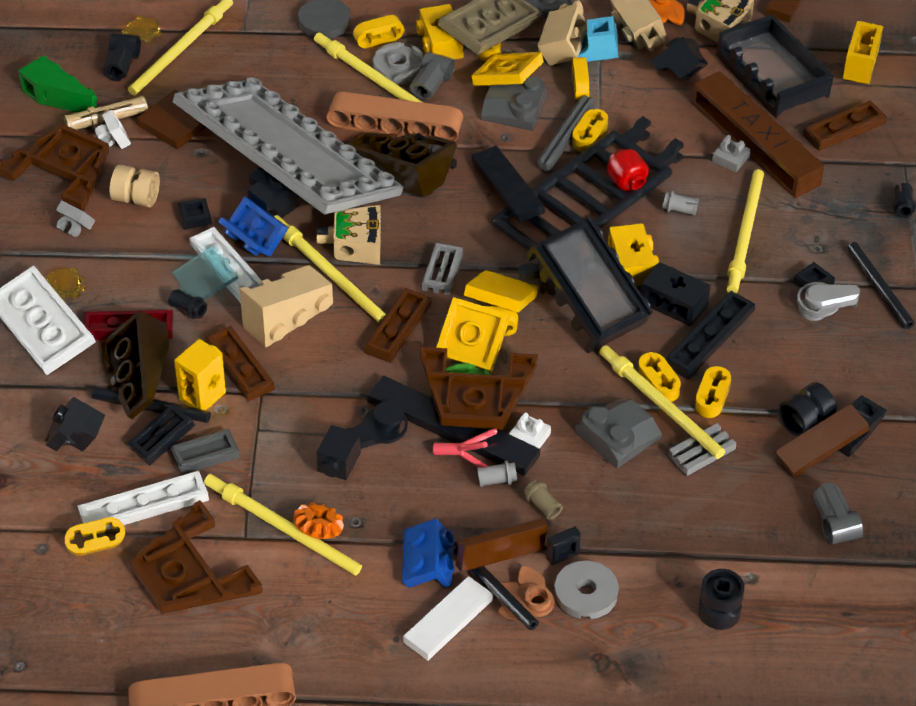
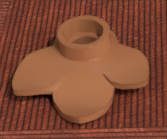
M522 566L519 571L518 582L501 583L533 616L542 617L553 610L554 597L549 589L545 587V578L536 570ZM504 604L500 607L498 613L501 616L510 620H518Z

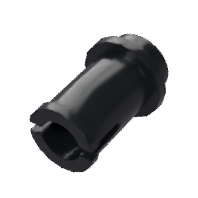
M901 183V192L899 185H896L894 189L896 201L893 209L899 217L908 218L915 212L916 203L912 196V186L908 183Z
M180 289L173 290L169 296L168 304L187 313L191 319L202 318L207 311V303L200 296L193 297L182 292Z

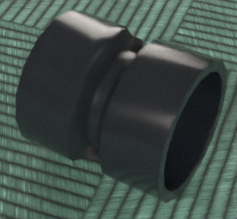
M812 382L801 389L799 394L790 396L778 406V414L782 424L791 434L797 437L835 414L837 410L833 395L823 384L818 382Z
M716 569L705 575L702 581L698 610L701 621L708 627L725 630L737 624L741 615L745 586L741 576L729 569Z

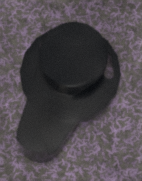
M385 401L367 412L362 423L354 428L347 427V430L360 434V447L362 449L379 443L389 444L397 442L406 434L408 420L404 414L403 407L399 403ZM404 421L405 425L400 433V423Z

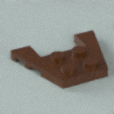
M62 124L34 140L35 145L26 150L18 149L12 152V157L4 162L0 160V176L12 182L30 165L37 166L71 181L70 186L60 195L61 200L84 211L109 154V144Z
M420 346L421 363L441 425L503 430L537 367L538 354L511 353L509 376L446 372L447 348Z
M201 500L191 506V511L184 518L180 516L172 523L173 527L164 536L155 538L130 561L131 570L162 614L257 595L263 592L262 584L248 565L217 579L189 539L215 527L213 516Z

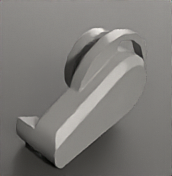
M823 282L808 283L801 287L797 294L798 311L803 318L810 321H818L834 314L842 307L851 306L856 309L860 289L856 285H829ZM806 290L804 299L801 300L800 296Z

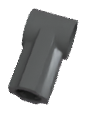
M428 51L423 57L419 73L410 84V92L421 101L432 98L442 81L448 82L454 71L455 60Z
M832 482L825 483L813 491L812 498L823 519V532L828 544L832 545L862 538L863 526L860 516L856 511L850 510L839 485H834Z

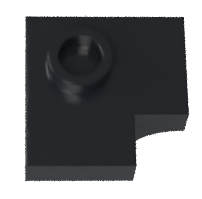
M676 37L666 45L667 49L651 61L656 70L667 71L671 69L680 80L687 81L708 65L699 50L700 47L694 39Z
M261 167L248 175L249 183L252 185L247 189L248 198L271 215H278L283 218L300 206L299 195Z
M75 397L66 406L60 404L52 417V425L44 440L47 442L46 446L57 451L63 445H70L83 452L96 438L105 414Z

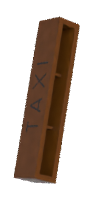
M718 71L694 83L692 104L722 132L730 135L732 141L737 143L744 141L745 146L751 149L750 157L794 198L821 186L824 171L822 162L813 156L801 142L793 138L783 126H780L765 110H762L750 96L741 91L732 80Z

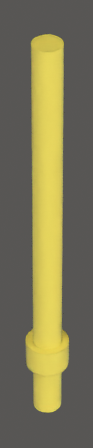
M221 0L216 6H211L194 27L128 87L129 93L134 96L137 95L211 24L215 25L221 20L223 13L233 5V1Z
M320 32L314 36V41L327 49L329 55L335 59L340 58L398 99L422 102L345 50V46L337 40L332 41Z
M760 169L753 171L734 258L729 263L727 272L729 276L728 293L730 291L737 293L740 280L745 276L746 264L744 262L764 177V172Z
M278 215L274 216L289 227L283 239L290 246L298 248L380 324L386 314L302 238L303 234L295 226H289Z
M608 345L600 349L599 354L612 365L614 372L622 378L626 377L716 459L724 455L725 449L633 368V363L625 356H619Z
M212 474L207 475L204 484L221 494L222 499L231 505L238 504L354 576L358 575L361 571L362 565L322 540L302 533L295 524L245 495L243 489L233 483L227 484Z

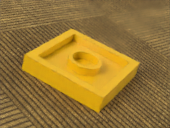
M542 52L494 54L471 76L473 85L522 84L544 62Z
M484 270L466 284L464 296L519 313L537 297L539 286Z
M453 297L436 348H447V359L463 364H473L476 368L482 370L484 368L492 372L511 316L508 313Z

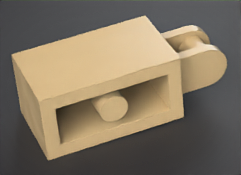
M579 0L574 1L572 5L561 4L559 10L551 11L548 14L538 42V50L542 52V56H544L549 66L572 61V57H578L587 31V22L583 16V6Z
M611 0L614 9L611 12V16L614 17V22L617 26L622 25V32L628 43L633 41L638 50L646 47L650 54L658 46L662 45L664 47L667 45L664 37L666 32L661 17L649 0Z

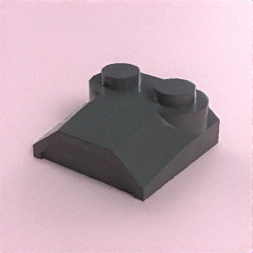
M529 76L522 84L490 85L484 100L481 120L533 131L547 98L548 88L545 87L543 80L535 76Z
M619 398L604 407L595 406L587 409L583 414L582 421L577 423L575 428L577 435L617 469L662 438V433L653 417L633 400Z

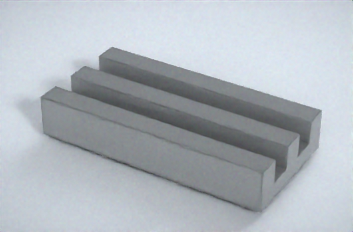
M435 243L422 281V291H428V288H433L434 293L444 290L445 295L451 294L463 257V247ZM444 251L445 254L436 281L431 280L440 252ZM455 253L447 280L443 282L451 254Z
M718 423L704 430L718 444H722L720 446L725 449L723 456L736 450V442L733 439H728L729 434L726 431L721 432V426ZM693 437L670 448L668 451V457L686 476L717 460L710 452L707 453V450ZM696 456L698 457L697 459L685 464V462H687L688 460Z

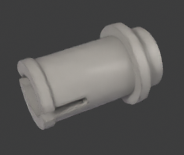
M673 190L672 193L666 192L662 208L668 209L667 212L673 210L691 214L692 216L696 215L699 198L695 199L674 194L675 191Z
M505 460V464L482 468L477 467L480 487L506 482L508 485H511L512 481H517L515 463H508V460Z

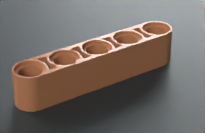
M338 92L332 98L326 118L330 125L341 129L390 134L391 136L399 137L415 135L419 132L426 138L428 136H437L455 142L459 135L463 114L459 109L451 106Z
M285 663L136 682L128 688L129 706H289L296 699L292 668Z

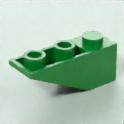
M44 55L18 70L21 91L38 104L77 113L86 111L87 107L93 106L97 108V96L90 88L87 89L78 82L75 76L66 73L58 63L52 62Z

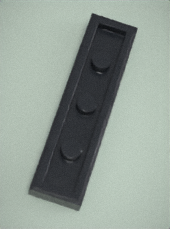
M497 145L471 155L473 164L519 223L545 213L543 203Z
M730 291L665 357V360L675 373L688 380L754 312L755 303Z

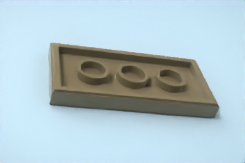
M473 0L441 17L438 26L479 55L540 21L543 13L525 0Z

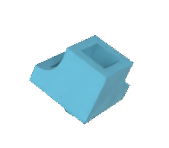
M613 16L587 20V32L585 33L578 57H586L587 62L618 58V31Z

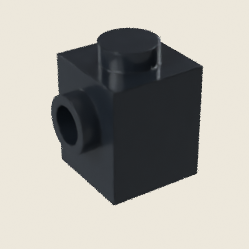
M331 425L317 450L318 472L324 473L329 477L347 480L361 454L360 434Z

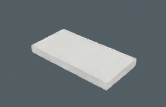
M32 266L0 287V319L46 376L96 342L93 335L35 266Z

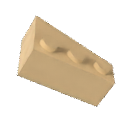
M310 265L283 273L281 275L282 279L273 282L269 279L260 282L261 286L252 289L247 286L240 288L243 329L265 348L281 340L286 334L298 326L304 325L309 319L327 310L333 304L332 283Z

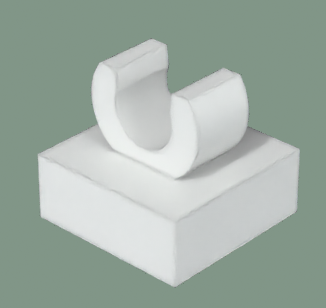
M110 110L103 114L106 125H100L95 129L97 137L108 143L109 147L115 141L121 149L130 145L131 142L114 112Z
M525 412L509 434L540 448L551 434V426L543 423L541 419L537 420L530 417Z

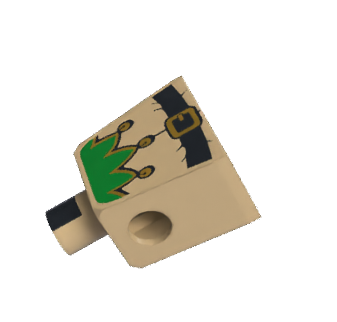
M689 0L686 11L696 15V31L718 43L721 31L752 20L754 0Z
M380 205L334 212V226H317V244H334V258L337 260L380 265Z

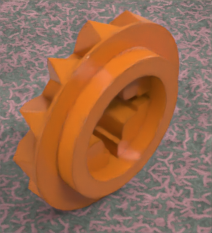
M311 502L309 505L301 504L299 509L295 510L293 517L295 526L302 533L317 539L335 538L341 534L344 527L343 516L336 513L335 508L325 507V504L317 505L314 502Z

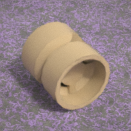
M117 165L110 182L111 200L129 203L133 200L135 205L151 208L155 204L159 192V173L146 169H140L137 172L134 167Z

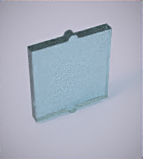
M215 245L172 272L180 283L182 292L193 297L200 296L204 301L239 279L229 265L230 260L227 257L224 258Z

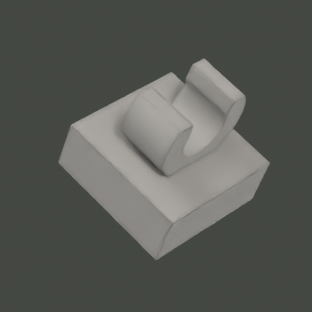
M727 135L713 153L712 162L737 172L750 157L751 149L745 146L744 141L734 142L731 140V136Z
M62 200L56 211L64 216L59 219L56 227L64 232L67 226L72 224L68 234L75 238L80 234L81 226L90 230L96 221L85 212Z

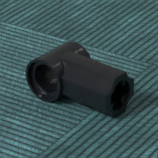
M114 32L111 34L109 54L103 66L104 75L108 76L111 81L120 82L121 79L126 78L133 59H138L141 49V38L139 35Z

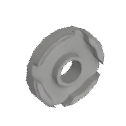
M400 42L390 43L376 51V55L372 59V68L397 85L410 84L421 69L424 54L413 45L408 47ZM395 62H402L403 64L398 65V64H394V63H395Z
M588 560L576 561L565 566L557 574L554 584V595L562 611L570 616L580 619L581 616H590V619H596L608 614L616 605L619 585L613 572L601 563ZM588 586L593 588L594 592L583 594L578 589Z

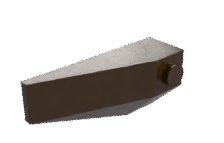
M360 133L344 143L354 147L356 153L363 158L372 160L375 166L383 172L392 174L395 177L394 180L403 186V191L419 197L431 195L435 189L444 184L457 148L456 142L437 136H428L425 141L415 140L414 135H405L404 138L391 139L390 134Z
M141 310L136 312L101 342L103 366L106 371L110 372L112 376L110 381L113 386L118 388V398L127 417L130 419L135 418L152 404L169 349L167 324Z

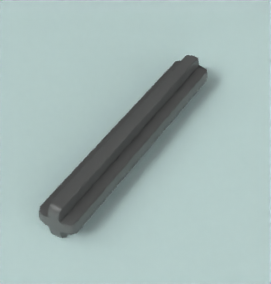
M587 95L580 97L538 158L537 167L540 170L543 169L547 172L552 169L571 141L573 130L583 115L594 107V99Z

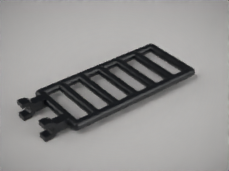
M642 116L623 135L617 131H611L532 188V191L543 204L571 224L575 225L585 220L547 193L548 190L558 185L600 215L593 222L601 229L672 175V169L668 166L672 163H678L683 159V155L678 151L684 147V143L675 138L667 145L665 150L655 157L636 145L637 142L645 141L650 137V133L646 129L651 125V121ZM615 143L622 149L637 151L647 165L657 173L651 178L646 179V183L641 188L633 190L628 194L585 163L596 157L608 165L611 154L605 149ZM577 171L619 201L608 208L566 177ZM506 207L492 218V224L529 251L532 244L536 242L507 222L514 215ZM541 216L527 220L549 237L561 232ZM579 236L567 243L574 247L576 244L580 245L585 240L582 236Z

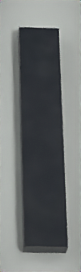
M384 375L367 394V402L376 406L385 401L399 403L403 407L404 414L409 422L454 443H462L491 430L487 428L441 425L433 398ZM497 429V434L483 440L488 443L487 447L470 450L498 464H505V460H508V463L514 462L516 472L523 476L527 474L540 457V448Z

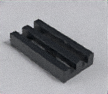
M172 403L127 444L133 452L135 451L150 466L170 446L174 445L190 431L195 424L189 416ZM175 415L177 416V417H176L174 420H172L166 427H164V425H165L168 421H170ZM155 434V436L149 442H147L143 447H141L142 444H144L151 436Z

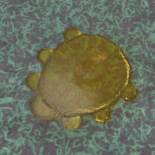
M138 15L136 17L137 20L133 22H127L128 29L122 30L123 34L139 35L141 41H146L147 43H150L154 36L159 37L162 34L157 20L151 17H143L142 15Z
M78 268L55 269L46 278L57 294H60L62 300H65L67 296L72 300L78 299L81 296L80 291L86 290L85 285H81L85 278L77 274Z

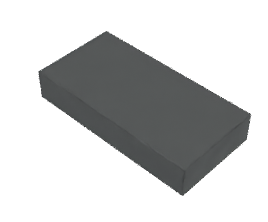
M230 429L170 446L171 454L180 475L240 458L238 447Z

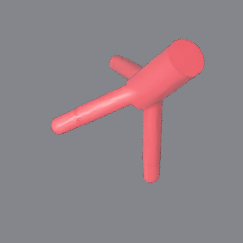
M494 428L462 443H434L433 453L434 455H459L477 467H488L465 451L487 447L488 443L483 440L497 434L498 431Z

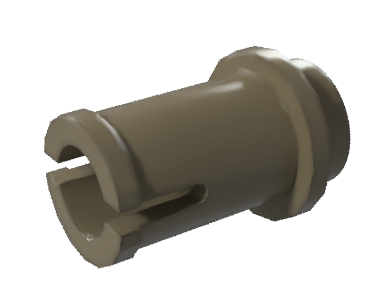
M535 480L525 488L526 500L529 503H534L548 520L554 519L560 514L563 506L548 492L547 485L544 482Z

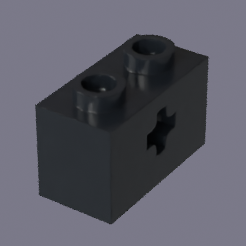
M659 262L642 282L641 295L648 299L651 309L691 327L708 306L711 285Z

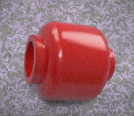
M620 149L610 156L607 173L621 190H637L646 183L649 167L637 151L633 149Z

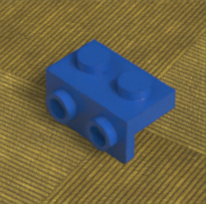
M247 197L243 198L230 220L221 217L218 221L226 227L225 234L236 241H239V239L245 242L243 247L256 256L259 253L271 256L289 227Z
M437 518L403 530L402 582L408 588L437 579L444 587L452 585V573L454 572L452 547L455 544V540L450 529L445 528Z

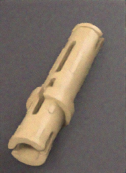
M142 95L98 108L93 106L87 107L86 111L64 115V123L66 126L76 130L87 127L94 129L99 124L105 123L102 115L110 110L114 112L118 119H123L144 113L148 110L145 97Z

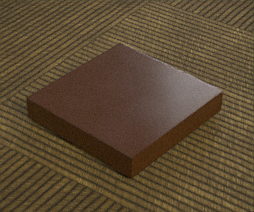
M173 90L137 117V125L178 149L206 128V126L173 103L175 93H179Z

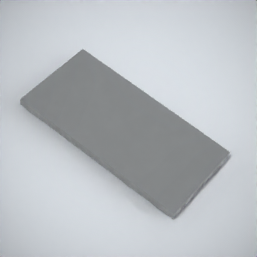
M249 77L244 81L238 82L228 81L227 84L222 85L211 84L206 88L200 89L189 88L187 91L175 93L173 103L323 214L345 210L402 194L403 186L394 180L395 177L392 174L377 168L372 160L363 158L356 153L354 147L342 143L337 139L336 134L324 130L317 125L318 122L315 119L303 115L299 112L297 106L282 100L280 94L268 90L257 78Z

